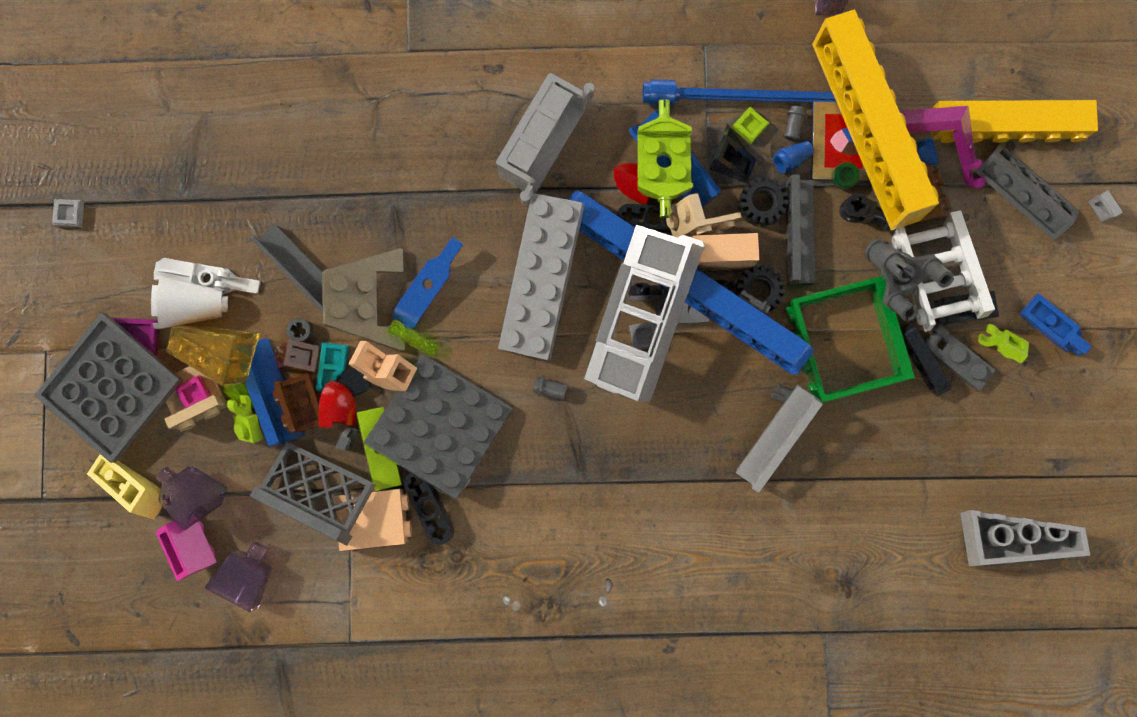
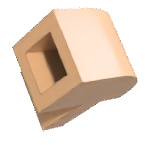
M360 341L349 362L350 366L364 374V379L392 391H406L417 370V367L398 354L386 355L367 341Z

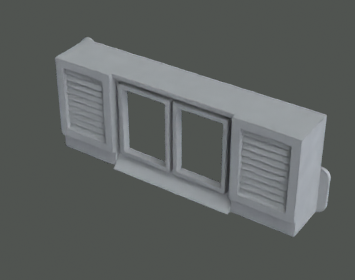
M636 225L595 340L597 342L584 378L585 380L612 393L621 394L640 402H651L702 251L705 249L703 241L685 235L676 238ZM635 275L670 287L660 316L625 304ZM622 311L657 324L648 353L613 340Z

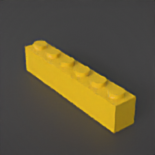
M1096 100L938 101L932 107L968 106L973 143L981 142L983 139H993V142L996 143L1006 142L1009 139H1019V142H1032L1036 139H1045V142H1057L1062 139H1071V142H1082L1098 131ZM956 130L931 131V138L941 139L943 143L955 142L953 132Z

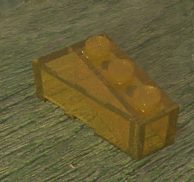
M202 325L172 327L166 352L222 386L247 382L260 333L226 330Z

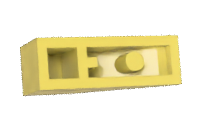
M101 454L87 473L126 510L136 515L154 520L169 498L166 493L151 481L120 461L110 463Z

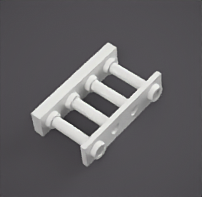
M961 210L950 213L942 227L907 235L905 228L901 227L896 229L894 236H892L893 247L899 252L909 254L911 257H914L910 245L946 236L951 240L952 250L935 254V256L942 261V264L955 261L960 266V275L953 276L954 281L950 286L942 288L935 281L925 284L921 282L912 290L918 309L916 319L919 325H923L925 332L930 331L935 326L936 318L971 310L975 312L977 319L988 317L995 310ZM961 285L967 287L969 293L968 300L931 309L926 294Z

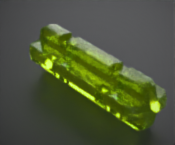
M393 320L388 328L389 333L396 337L400 336L401 340L417 349L421 348L422 352L429 356H432L438 348L437 343L430 339L426 340L425 336L409 327L405 328L404 324L397 320Z

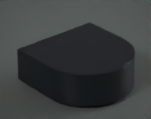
M355 368L348 369L341 375L340 383L350 390L353 397L372 389L369 381L363 378L364 374Z

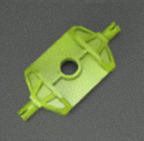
M659 100V117L639 126L637 130L638 191L645 196L658 199V202H660V218L665 217V210L666 218H671L672 199L685 195L693 188V183H691L692 127L671 118L670 100H665V103L664 100ZM659 156H667L671 161V165L667 168H662L657 164L656 159Z

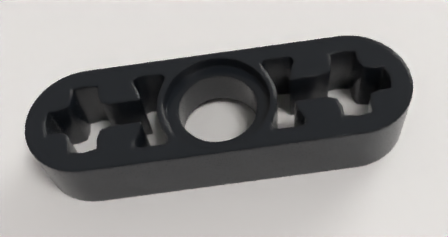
M624 204L618 210L617 216L626 221V218L621 215H625L628 210L631 211L633 216H640V211H645L643 224H639L640 218H632L629 224L633 227L638 225L657 232H671V229L665 226L666 212L660 224L652 225L648 222L647 216L649 213H660V206Z
M912 324L901 328L907 353L929 390L937 397L951 389L949 381L917 328Z
M412 473L408 474L404 480V487L429 540L436 545L445 544L453 538L454 526L436 489L424 480H422L423 483L420 485V488H415L413 483L416 479L420 478ZM428 491L429 495L418 498L419 495ZM426 500H430L435 504L436 509L433 515L425 513L423 509V504ZM440 516V518H441L440 520H437L436 522L430 523L429 520H432V519H434V518ZM444 527L446 532L443 536H437L435 531Z

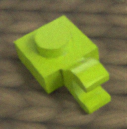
M988 324L986 332L992 336L979 335L978 342L981 345L987 347L998 346L997 351L1001 352L1008 359L1022 363L1028 357L1029 342L1006 329L1002 332L995 325Z
M240 395L241 404L239 407L236 400H228V409L235 413L233 415L234 431L238 439L250 443L263 440L257 414H252L250 397Z

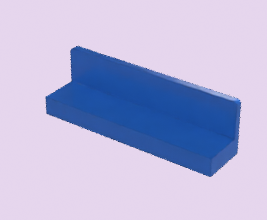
M659 109L655 110L643 123L629 129L636 142L638 127L659 117ZM691 152V183H693V188L690 192L678 198L681 201L688 195L698 193L701 206L704 208L721 193V190ZM659 156L656 159L657 164L662 168H667L671 165V161L667 156Z
M264 338L249 345L241 342L231 346L268 446L276 447L304 436L305 432L292 434L283 426L281 415H284L281 405H278L274 399L273 390H275L274 382H283L285 379L281 369L277 368L278 361L274 359L275 353L270 340Z

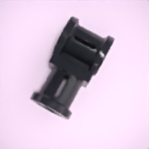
M855 193L841 203L839 213L847 222L857 221L865 225L870 222L882 226L885 231L890 230L882 208L877 205V201L868 199L862 193ZM852 203L855 204V209L858 210L857 212L854 211V206L851 205Z

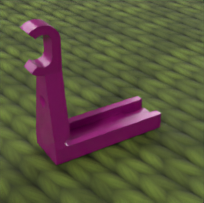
M968 106L899 111L905 116L906 128L909 133L956 130L953 132L962 165L964 181L972 188L984 186L986 179L983 177L975 178L972 174V169H978L983 160L975 159Z

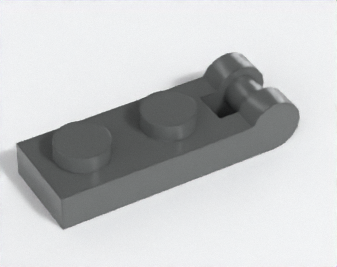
M936 324L932 328V334L929 338H924L932 355L972 389L980 391L996 370L952 336L944 326ZM940 340L945 343L942 349L937 346Z

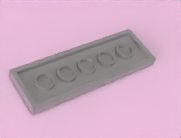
M532 193L498 349L551 360L585 206L584 203Z

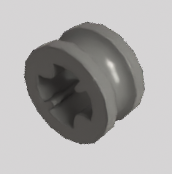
M297 318L289 322L286 332L291 340L305 343L311 339L313 328L309 322ZM299 324H303L302 328L306 330L305 335L300 334L301 337L297 338V333L294 332L295 327L299 328Z

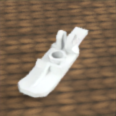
M163 258L156 262L154 276H165L221 290L223 295L235 290L258 294L261 283L258 280L237 277L226 268ZM206 274H210V281L204 283V276Z

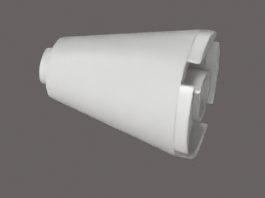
M154 276V280L158 282V285H152L151 315L157 316L158 323H153L154 329L221 318L223 312H228V296H223V291L165 276Z

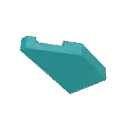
M322 342L316 391L322 392L327 383L332 380L336 381L347 370L349 345Z

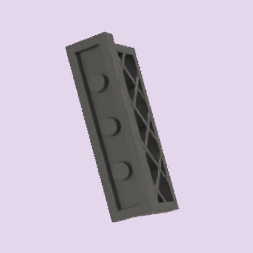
M286 442L261 487L255 486L250 497L348 546L353 537L349 533L376 485ZM290 452H296L299 463L287 467L286 459ZM316 462L319 463L321 473L308 477L306 466ZM301 468L303 480L291 484L289 473ZM339 473L342 484L330 488L327 477ZM283 475L286 487L278 490L271 489L270 487L274 480ZM322 479L325 490L312 495L310 483ZM359 483L364 485L365 488L361 495L352 499L349 487ZM305 486L307 497L295 501L293 490ZM344 489L347 501L334 506L331 494ZM326 496L329 508L317 512L314 501ZM348 507L350 515L343 525L338 522L336 511Z

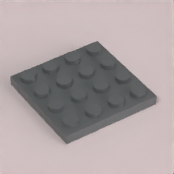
M100 313L34 396L107 461L114 463L125 453L183 379L109 315Z
M422 354L414 365L417 367V370L407 390L397 391L365 439L364 444L457 500L513 408Z

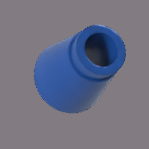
M805 141L779 149L777 154L773 156V162L780 173H791L812 156L814 150L812 145Z

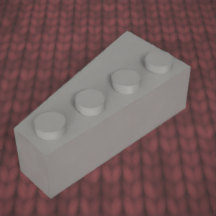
M974 510L960 513L969 567L1090 556L1084 527L1051 522L1046 523L1034 521L1033 519L1014 518Z

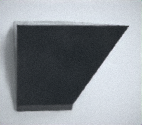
M727 123L709 170L743 183H748L756 159L746 151Z

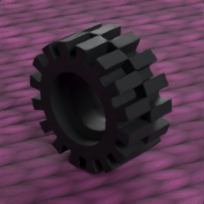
M760 176L754 181L751 180L740 194V201L738 203V208H741V215L746 217L745 221L753 222V226L760 224L761 227H766L768 224L773 225L782 217L787 210L786 207L789 200H786L788 192L783 191L785 186L777 184L779 180L774 178L771 181L769 176L761 179ZM758 193H767L773 200L772 208L768 211L758 210L753 202L754 196Z
M757 265L752 266L738 278L735 284L736 295L739 297L743 290L750 294V285L754 281L765 282L769 287V295L766 299L760 301L765 302L766 300L767 305L771 306L768 311L769 313L783 300L782 296L785 294V289H783L785 285L784 280H780L779 277L781 275L779 272L777 274L774 273L772 267L768 269L766 265H761L760 267H757Z

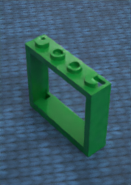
M882 276L799 297L787 303L788 307L785 308L788 322L793 323L795 330L793 334L811 346L800 308L866 290L870 291L894 375L825 393L813 354L802 368V371L808 375L810 382L807 385L808 392L819 398L822 403L915 378L896 312L889 310L883 303L886 282Z

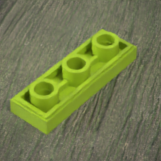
M384 407L356 413L371 480L376 485L374 492L401 485L397 464L383 455L375 453L373 449L364 444L365 439L383 414Z

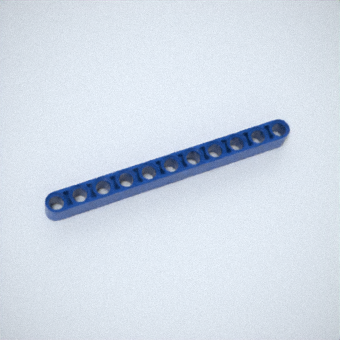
M577 190L574 191L567 200L585 204L579 231L624 261L635 227L584 193ZM696 269L685 303L787 372L794 375L799 374L813 355V348L779 323ZM659 284L664 289L669 291L670 287Z

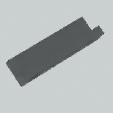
M275 224L259 239L252 236L250 239L323 312L322 271Z

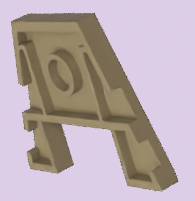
M396 249L326 269L322 272L324 326L370 340L378 345L393 348L395 351H405V327L377 326L376 273H403V249Z

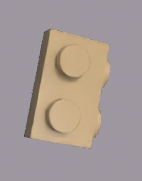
M697 193L688 195L672 206V217L666 218V223L671 229L672 236L676 238L681 235L691 238L697 235H721L724 230L735 227V222L740 220L742 215L739 212L705 219Z
M201 360L176 372V374L183 379L180 385L198 375L202 376L212 396L185 408L175 390L166 401L171 416L164 420L169 429H178L182 432L196 425L195 422L203 418L207 420L219 415L220 410L228 407L207 361Z

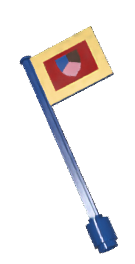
M650 79L649 82H643L642 103H648L649 106H659V100H664V103L665 100H670V106H674L675 101L680 99L813 103L812 147L814 154L812 155L811 180H832L833 170L841 163L850 162L859 169V181H870L832 92L680 88V85H676L675 80Z

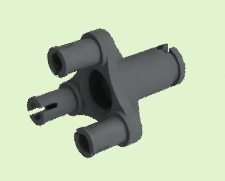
M881 239L873 240L866 248L865 256L867 260L881 272L882 278L886 282L883 296L884 305L889 310L897 312L904 321H911L917 316V307L907 300L908 295L917 285L927 278H932L940 287L945 288L954 281V277H952L954 274L943 266L942 261L935 255L911 257L905 252H899L885 239L883 243H881Z

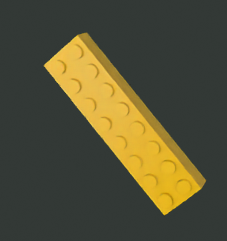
M855 9L826 18L812 45L888 225L892 231L921 221L939 204L938 192L929 181L927 167L919 158L914 138L909 135L905 116L899 112L895 93L892 89H889L885 79L884 68L879 65L875 56L874 45L866 36L864 22L858 17Z

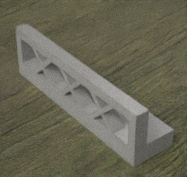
M797 384L736 470L738 475L752 484V489L758 493L761 491L823 405L821 400Z

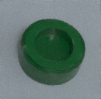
M850 162L841 163L832 172L834 185L842 190L854 187L860 179L859 169Z

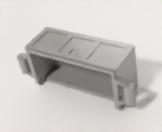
M548 73L498 157L496 165L499 178L522 190L520 193L522 205L528 206L530 204L532 193H537L582 117L588 101L594 97V85L592 83H586L584 91L556 75Z

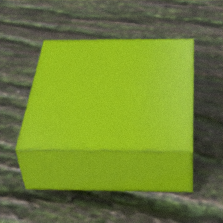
M749 107L734 123L732 129L752 144L766 129L769 122Z

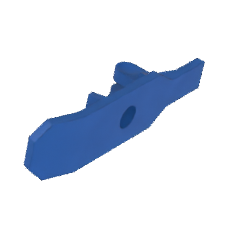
M452 237L438 257L426 262L393 311L394 324L398 327H405V331L416 327L422 315L450 277V265L464 244ZM427 279H431L433 282V286L430 289H427L424 285Z

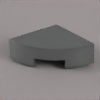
M355 424L347 426L340 436L336 448L350 451L360 430L359 426Z

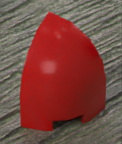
M624 163L614 168V180L618 189L630 199L646 205L650 197L638 191V164Z
M330 381L324 387L319 400V427H333L334 423L345 424V426L356 424V406L350 390L342 383Z

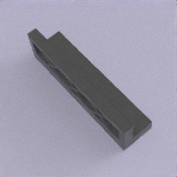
M1001 143L994 148L990 156L975 170L980 177L985 178L989 185L1052 240H1055L1070 228L1080 212Z
M791 175L786 181V191L788 192L786 200H789L786 207L787 285H814V180H800V175Z

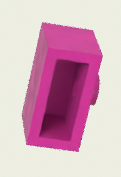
M195 513L165 524L155 532L177 581L203 571L217 563L215 551L208 543L204 534V526L197 519Z

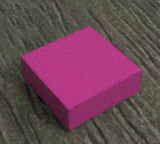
M200 375L175 388L185 408L212 396Z

